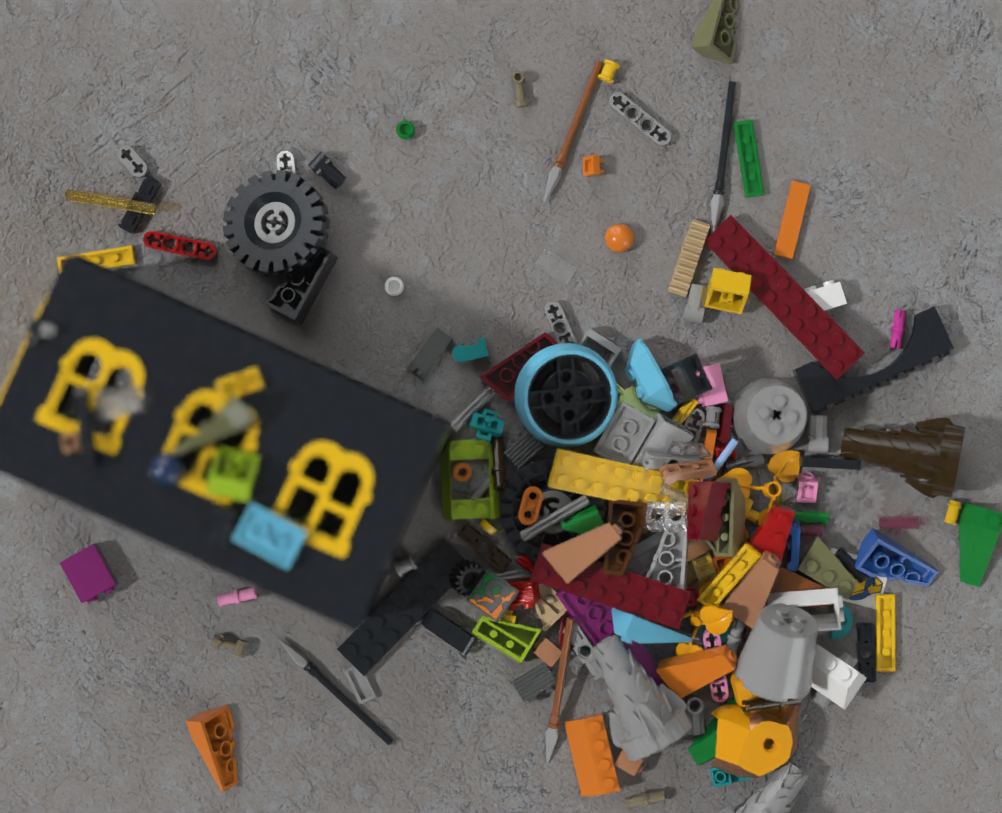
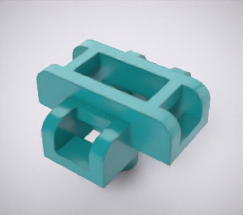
M484 408L483 414L473 413L469 428L477 431L476 440L482 439L487 441L486 443H490L492 436L501 437L505 421L497 419L498 412Z

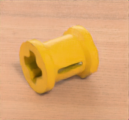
M605 59L603 62L605 65L597 78L606 83L613 84V77L616 70L620 68V65Z

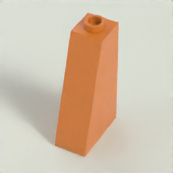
M727 645L662 659L658 663L656 672L675 694L683 698L735 670L737 656Z

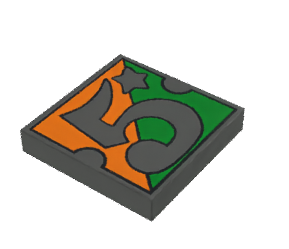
M488 569L466 601L498 623L520 591Z

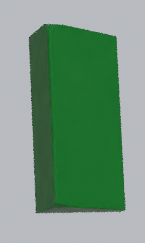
M794 510V518L799 520L800 526L825 527L829 518V514L825 512Z

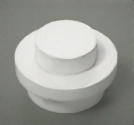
M391 277L385 282V290L389 295L398 296L403 292L404 284L398 277Z

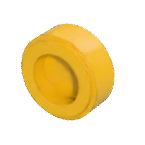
M486 518L479 522L480 526L491 535L498 531V528Z

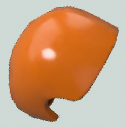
M619 223L607 229L604 239L606 246L611 251L621 253L633 246L635 235L628 225Z

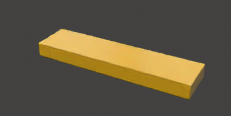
M133 245L78 254L109 269L136 265ZM66 256L57 257L59 271Z
M746 542L700 594L697 600L704 606L717 607L762 554Z
M875 594L876 671H896L895 594Z

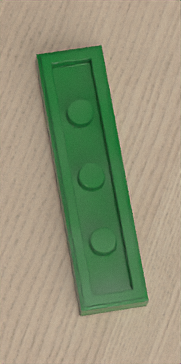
M753 120L733 122L745 198L763 196L765 194Z

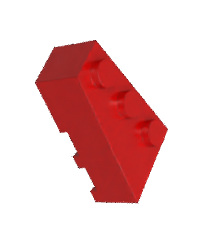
M774 503L756 532L751 536L748 544L761 554L766 550L768 553L776 555L781 561L795 515L794 509Z

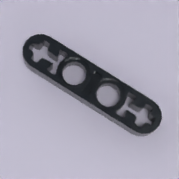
M86 386L75 387L74 396L84 467L86 469L96 468L97 455L88 390Z

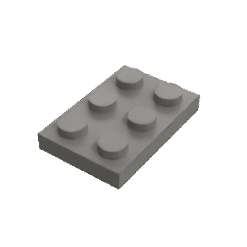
M621 401L593 452L606 459L630 464L656 420L626 402Z

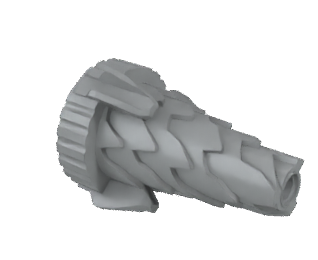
M618 635L607 637L591 648L603 671V677L608 686L607 692L615 705L613 711L608 713L613 743L615 746L623 748L629 761L647 757L681 738L692 728V724L685 713L687 707L685 702L663 683L657 686L653 678H649L642 665L635 660L630 649L626 650Z
M787 761L776 768L765 784L762 783L756 793L735 813H789L800 796L798 792L809 776ZM729 804L718 813H734L733 806Z

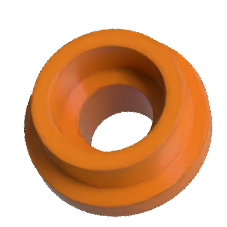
M461 462L454 466L453 476L456 480L463 482L471 477L472 470L467 463ZM461 468L466 470V474L463 476L458 473Z

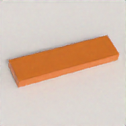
M791 181L773 255L793 259L811 185Z

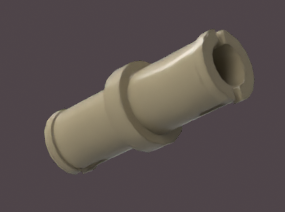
M662 789L648 793L644 791L640 795L625 798L627 810L640 806L648 807V804L665 801Z

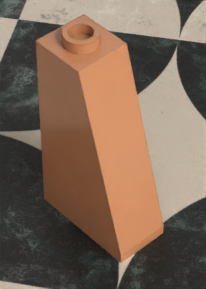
M610 522L550 548L542 554L568 584L623 538L621 535L623 531L616 523L612 524Z
M765 550L724 600L722 608L733 610V615L750 628H753L761 610L764 608L781 564L778 557Z

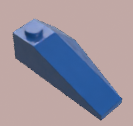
M874 528L870 530L861 542L855 563L856 569L871 577L877 578L880 576L893 581L897 579L906 581V583L927 587L939 573L936 568Z

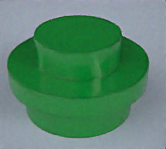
M404 120L398 123L396 133L399 138L408 140L414 136L415 127L412 122Z

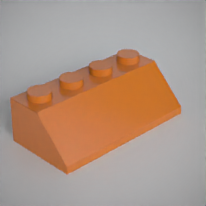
M602 713L564 721L581 796H597L620 791Z

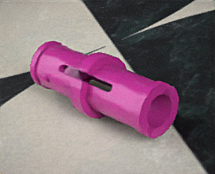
M894 310L893 326L890 328L892 335L889 348L894 349L896 344V349H902L903 332L906 331L904 324L907 311L902 310L900 314V310Z

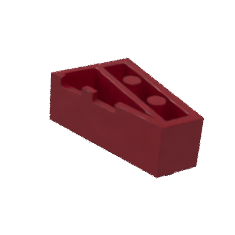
M688 482L687 540H718L723 517H720L722 506H726L727 500L724 497L726 489L730 488L731 482Z

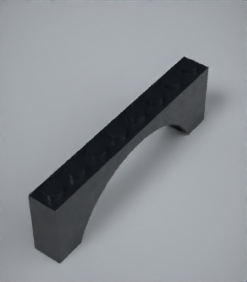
M934 306L914 315L912 332L905 348L892 363L878 372L860 377L841 376L836 380L830 372L825 371L813 362H809L792 371L810 411H816L818 414L827 410V405L834 403L836 406L845 402L844 398L849 395L854 398L863 394L862 390L867 387L871 390L880 386V381L886 379L889 382L898 378L897 374L902 371L904 374L914 371V366L920 363L922 366L933 362L931 359L933 357H945L950 354L949 350L954 347Z

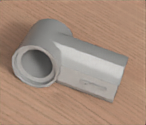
M691 284L682 320L702 324L708 287Z
M810 415L807 453L827 454V416Z
M691 695L685 700L687 706L686 715L692 724L688 735L705 734L703 702L698 696ZM693 700L699 701V707L695 710L689 708V704Z

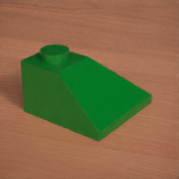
M596 505L572 514L560 521L562 529L579 534H585L604 525Z

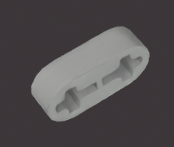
M127 145L120 147L117 154L125 167L137 178H143L147 175L149 171L148 166L137 152ZM125 150L127 152L131 151L129 155L132 157V161H130L126 157L124 159L122 158L124 156L123 152ZM135 162L139 166L143 165L142 173H135V171L137 170L136 167L133 165Z

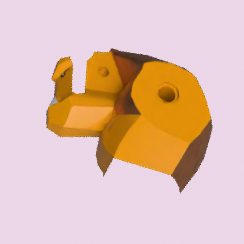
M733 671L730 680L737 704L720 706L711 713L718 718L716 757L710 766L739 777L759 778L787 762L795 752L798 740L800 705L744 713L742 707L746 706L742 705V700L762 697L744 688V683L736 678L735 671Z

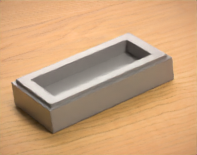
M354 666L343 670L359 705L377 697L367 674L363 676Z

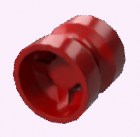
M687 586V591L691 592L687 605L693 606L697 604V598L700 596V593L693 586Z

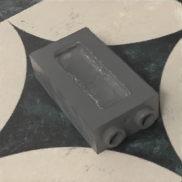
M660 525L639 538L625 569L626 571L646 577L666 527Z

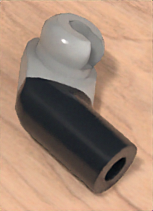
M51 323L37 324L26 340L35 345L40 337L53 336L56 328Z

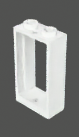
M838 588L769 593L767 598L768 605L785 604L796 607L834 604L835 613L811 616L818 624V631L841 630V622L844 621V610L839 609V607H843L842 596H838Z

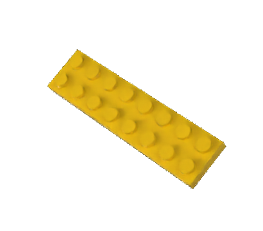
M557 448L548 487L612 501L625 500L648 503V508L688 516V482L699 481V479L679 480L671 485H667L659 470L647 469L646 471L642 466Z

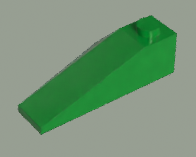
M963 503L958 519L960 582L980 587L1002 528V513Z
M735 697L726 702L724 705L737 704ZM716 717L705 728V734L699 735L688 748L698 766L716 756L718 718Z

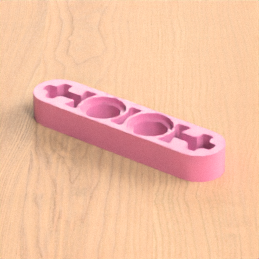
M707 629L703 633L704 650L707 647L714 648L711 647L710 639H706L711 634ZM713 634L716 637L714 638V645L722 646L720 634ZM724 675L720 679L709 683L712 699L720 703L728 698L726 675ZM716 684H720L721 691L725 692L722 693L721 697H718V694H714L717 693Z

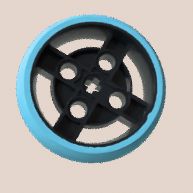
M556 344L540 350L523 366L515 385V407L522 424L536 439L555 447H575L595 439L610 423L617 406V383L609 365L595 351L578 344ZM574 358L587 362L596 371L600 382L592 383L584 372L575 368ZM553 361L554 370L543 378L538 389H531L532 382L537 373L546 364ZM567 371L569 374L568 379L562 381L561 374ZM584 389L589 390V395L586 398L581 396V392ZM549 392L551 399L548 402H544L543 396ZM566 392L570 393V396H567L566 399L562 397ZM601 402L595 417L579 430V421L590 412L593 403ZM541 408L547 418L558 423L559 433L544 428L536 420L531 409ZM571 410V417L567 420L564 419L565 411Z

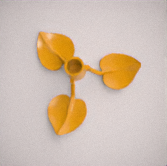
M784 451L771 457L768 463V470L775 474L773 476L774 481L767 482L764 486H751L752 476L743 468L732 469L720 477L737 479L745 499L750 496V489L762 490L766 497L771 498L769 509H764L759 514V526L773 506L776 497L782 491L779 481L789 483L797 478L800 470V452Z
M698 605L694 611L689 610L688 613H685L683 619L690 616V623L695 626L691 636L694 640L701 625H706V629L711 634H723L731 624L733 610H726L716 606ZM650 620V622L659 626L668 627L667 625ZM693 641L689 642V644L680 642L676 647V656L704 649L699 645H692Z

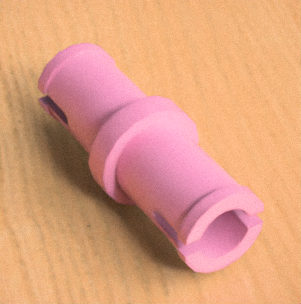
M255 586L243 590L234 589L233 592L217 595V602L219 607L233 603L241 604V601L256 599L257 591Z

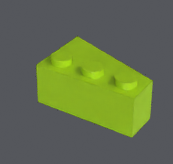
M481 616L471 634L520 664L541 629L503 620L496 623L489 617Z

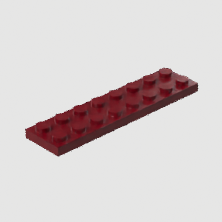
M542 543L530 580L676 629L680 628L691 594L690 591L626 570L623 576L603 574V563L599 561L593 562L567 584L542 554L544 551L553 548V546Z

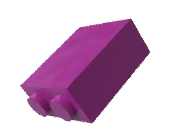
M97 543L60 562L81 603L87 601L90 604L99 599L97 595L102 592L105 595L115 590L114 586L118 584Z

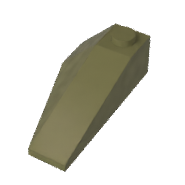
M235 396L214 414L216 417L214 420L211 419L205 422L199 429V433L192 434L173 453L181 455L242 429L246 431L255 423L253 420L256 416L241 398Z

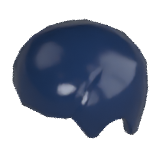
M163 453L158 455L150 466L153 478L161 485L171 487L183 479L184 465L173 454Z

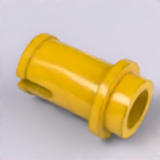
M950 500L947 503L948 509L944 522L956 525L959 509H962L961 502Z

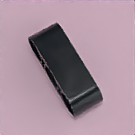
M431 608L421 623L423 627L466 656L477 641V638L433 608Z

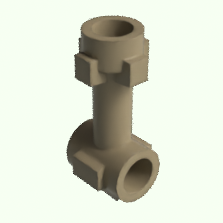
M519 70L515 71L513 76H511V82L515 84L517 98H514V104H516L517 108L528 106V97H524L523 90L525 74Z
M215 634L212 641V646H215L216 649H220L222 646L234 650V655L243 658L249 649V642L238 639L237 643L225 640L224 635Z

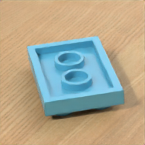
M251 502L232 540L289 569L308 531Z

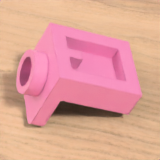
M811 472L797 474L796 501L816 503L818 490L816 474Z

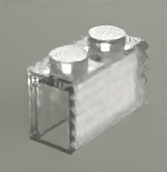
M132 382L119 385L120 389L112 391L111 388L99 391L100 395L95 396L101 420L108 421L144 410L145 407L138 385H132Z

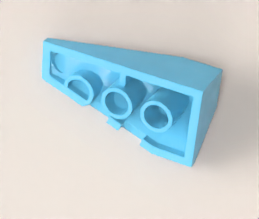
M612 608L614 633L622 636L621 640L632 644V641L638 643H680L693 641V638Z

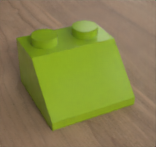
M219 446L208 475L207 493L248 502L254 486L260 455Z

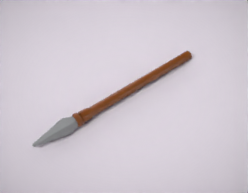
M596 61L560 154H558L556 162L553 164L554 167L549 172L544 203L561 178V172L564 169L563 164L566 162L568 151L603 66V63L600 61Z
M567 617L552 713L548 729L545 733L547 763L550 761L559 737V712L574 625L573 617Z

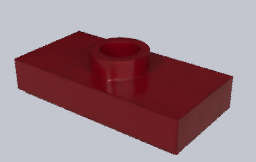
M721 404L720 408L723 411L720 413V428L717 429L716 442L728 443L729 432L733 427V419H731L733 405Z

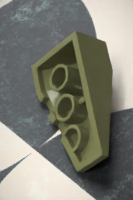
M713 0L696 30L692 48L702 57L732 64L736 49L734 29H737V22L734 21L735 11L738 10V0Z

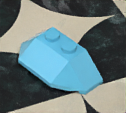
M641 338L637 339L629 352L625 366L626 376L632 382L636 395L641 398L643 403L669 412L677 405V402L673 398L672 391L650 350Z

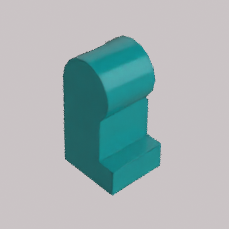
M485 337L477 339L478 344L467 347L462 345L456 346L452 352L454 360L463 363L489 357Z

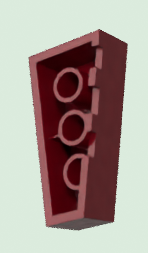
M544 332L481 375L480 378L509 403L514 397L517 378L526 362L540 350L558 343Z

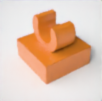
M600 155L583 157V176L591 177L604 173L605 170L600 169V163H603L604 159H601Z

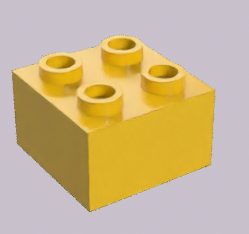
M713 268L707 286L704 307L742 314L749 295L752 275H747L743 272L727 271L723 268Z

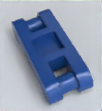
M793 518L789 532L791 539L787 540V550H791V553L786 557L787 568L790 571H796L799 567L800 522L797 518Z

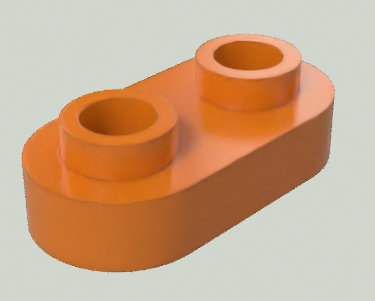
M536 486L528 487L523 493L518 517L521 523L525 525L535 523L540 511L543 494ZM530 493H536L537 497L531 499L529 497ZM530 511L532 515L527 518L524 516V513Z

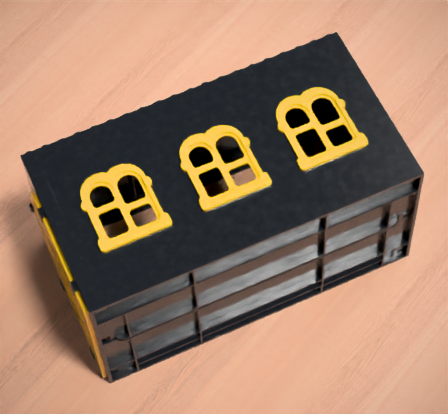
M74 253L73 257L66 255L51 290L42 302L35 319H32L28 327L27 337L37 324L42 323L53 324L56 328L55 334L51 337H40L35 345H32L25 339L0 394V472L356 632L370 615L452 432L451 423L437 415L432 418L433 414L420 407H415L402 399L395 398L382 390H377L364 382L357 381L344 373L320 364ZM85 353H94L101 360L102 368L95 382H90L76 375ZM116 367H125L133 375L132 387L122 406L113 404L100 397L101 390L109 373ZM253 367H258L265 387L239 396L256 416L253 420L255 423L248 429L247 437L240 451L260 455L249 501L245 502L207 493L208 482L201 479V474L207 460L210 457L215 458L218 450L214 447L216 441L204 445L191 474L184 472L183 479L178 484L171 487L159 484L153 478L150 471L152 461L160 454H173L182 434L185 433L191 436L194 433L200 432L187 424L192 410L200 404H207L217 412L230 401L222 402L215 382L233 374L237 375ZM72 383L80 387L86 386L87 390H89L91 413L95 406H99L117 415V420L109 436L105 437L93 431L97 455L96 468L86 469L84 467L82 451L77 452L75 450L68 454L63 452L61 435L63 433L73 434L75 431H79L78 421L74 423L58 416V412ZM316 455L324 456L331 465L329 477L324 485L315 483L302 476L306 462L309 458ZM349 469L358 472L363 482L351 509L345 508L329 499L337 477L341 472ZM297 485L306 487L319 494V499L306 525H301L284 516V511ZM251 502L308 531L289 569L232 540ZM218 504L239 510L236 524L231 529L225 549L207 544ZM324 509H329L346 517V523L338 539L330 538L315 530V526Z

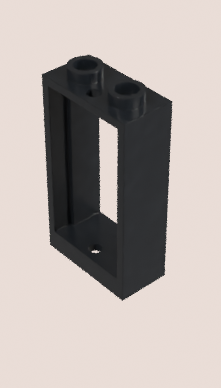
M697 353L661 369L677 405L713 389ZM680 367L691 390V393L684 397L671 373V370Z

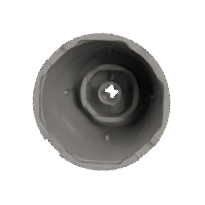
M774 378L755 380L743 387L732 403V430L737 439L753 452L767 455L784 452L799 441L805 430L807 410L803 398L793 386L785 381ZM773 410L775 412L778 411L780 413L778 415V420L772 419L771 416H773Z
M771 604L764 607L752 628L734 670L736 678L744 683L743 687L759 697L778 702H787L788 699L792 698L800 700L807 696L812 685L818 632L816 620L809 613L798 607L785 604Z

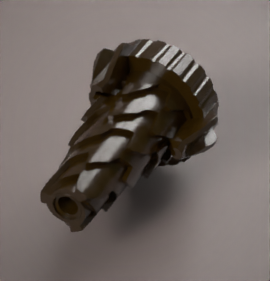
M935 418L916 422V430L901 428V431L888 428L878 430L864 427V430L845 428L840 456L862 460L865 463L881 467L882 471L900 474V477L906 478L905 483L930 498H935L938 495L952 498L965 427L954 425L949 418Z

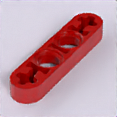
M156 231L146 232L143 236L144 244L151 249L211 261L217 256V249L211 243ZM154 235V238L161 240V236H164L162 248L159 247L160 243L153 242L150 245V242L147 241L148 237L151 238ZM168 239L176 241V246L173 249L166 247ZM187 243L194 244L195 249L192 253L185 252L184 247ZM198 244H201V249L207 250L208 247H210V250L213 251V254H209V256L206 257L205 253L199 252V256L196 255L199 250Z

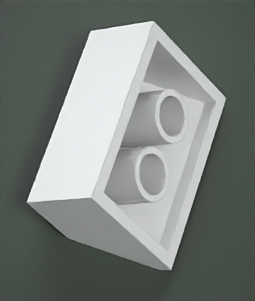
M816 643L811 687L845 710L866 680V677Z

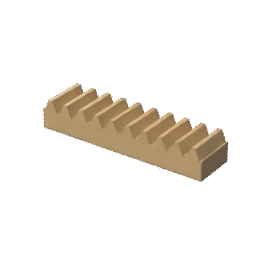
M695 219L691 220L667 292L686 298L710 228L709 224Z

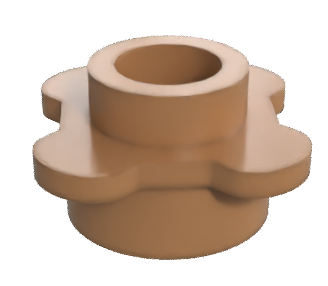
M75 431L73 434L63 433L61 435L63 452L68 454L75 450L77 452L82 451L79 431Z

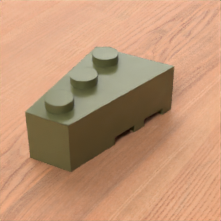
M815 536L801 558L797 570L828 589L838 588V595L849 599L858 584L857 581L822 540Z

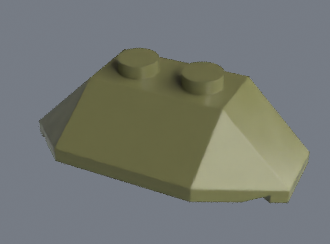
M717 478L715 482H731L730 488L726 489L724 497L727 502L726 506H722L720 517H723L718 540L706 542L713 550L715 556L734 557L744 539L746 499L737 479Z

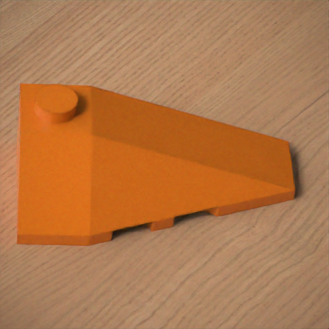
M229 705L200 712L186 720L191 738L221 792H225L238 783L237 764L233 754V747L236 746L232 737L234 721Z

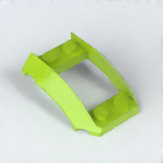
M482 439L449 440L441 455L443 519L452 521V519H494L500 517V494L497 492V488L496 491L493 490V476L491 475V469H493L491 443H486L487 441ZM489 459L490 498L452 499L450 460Z

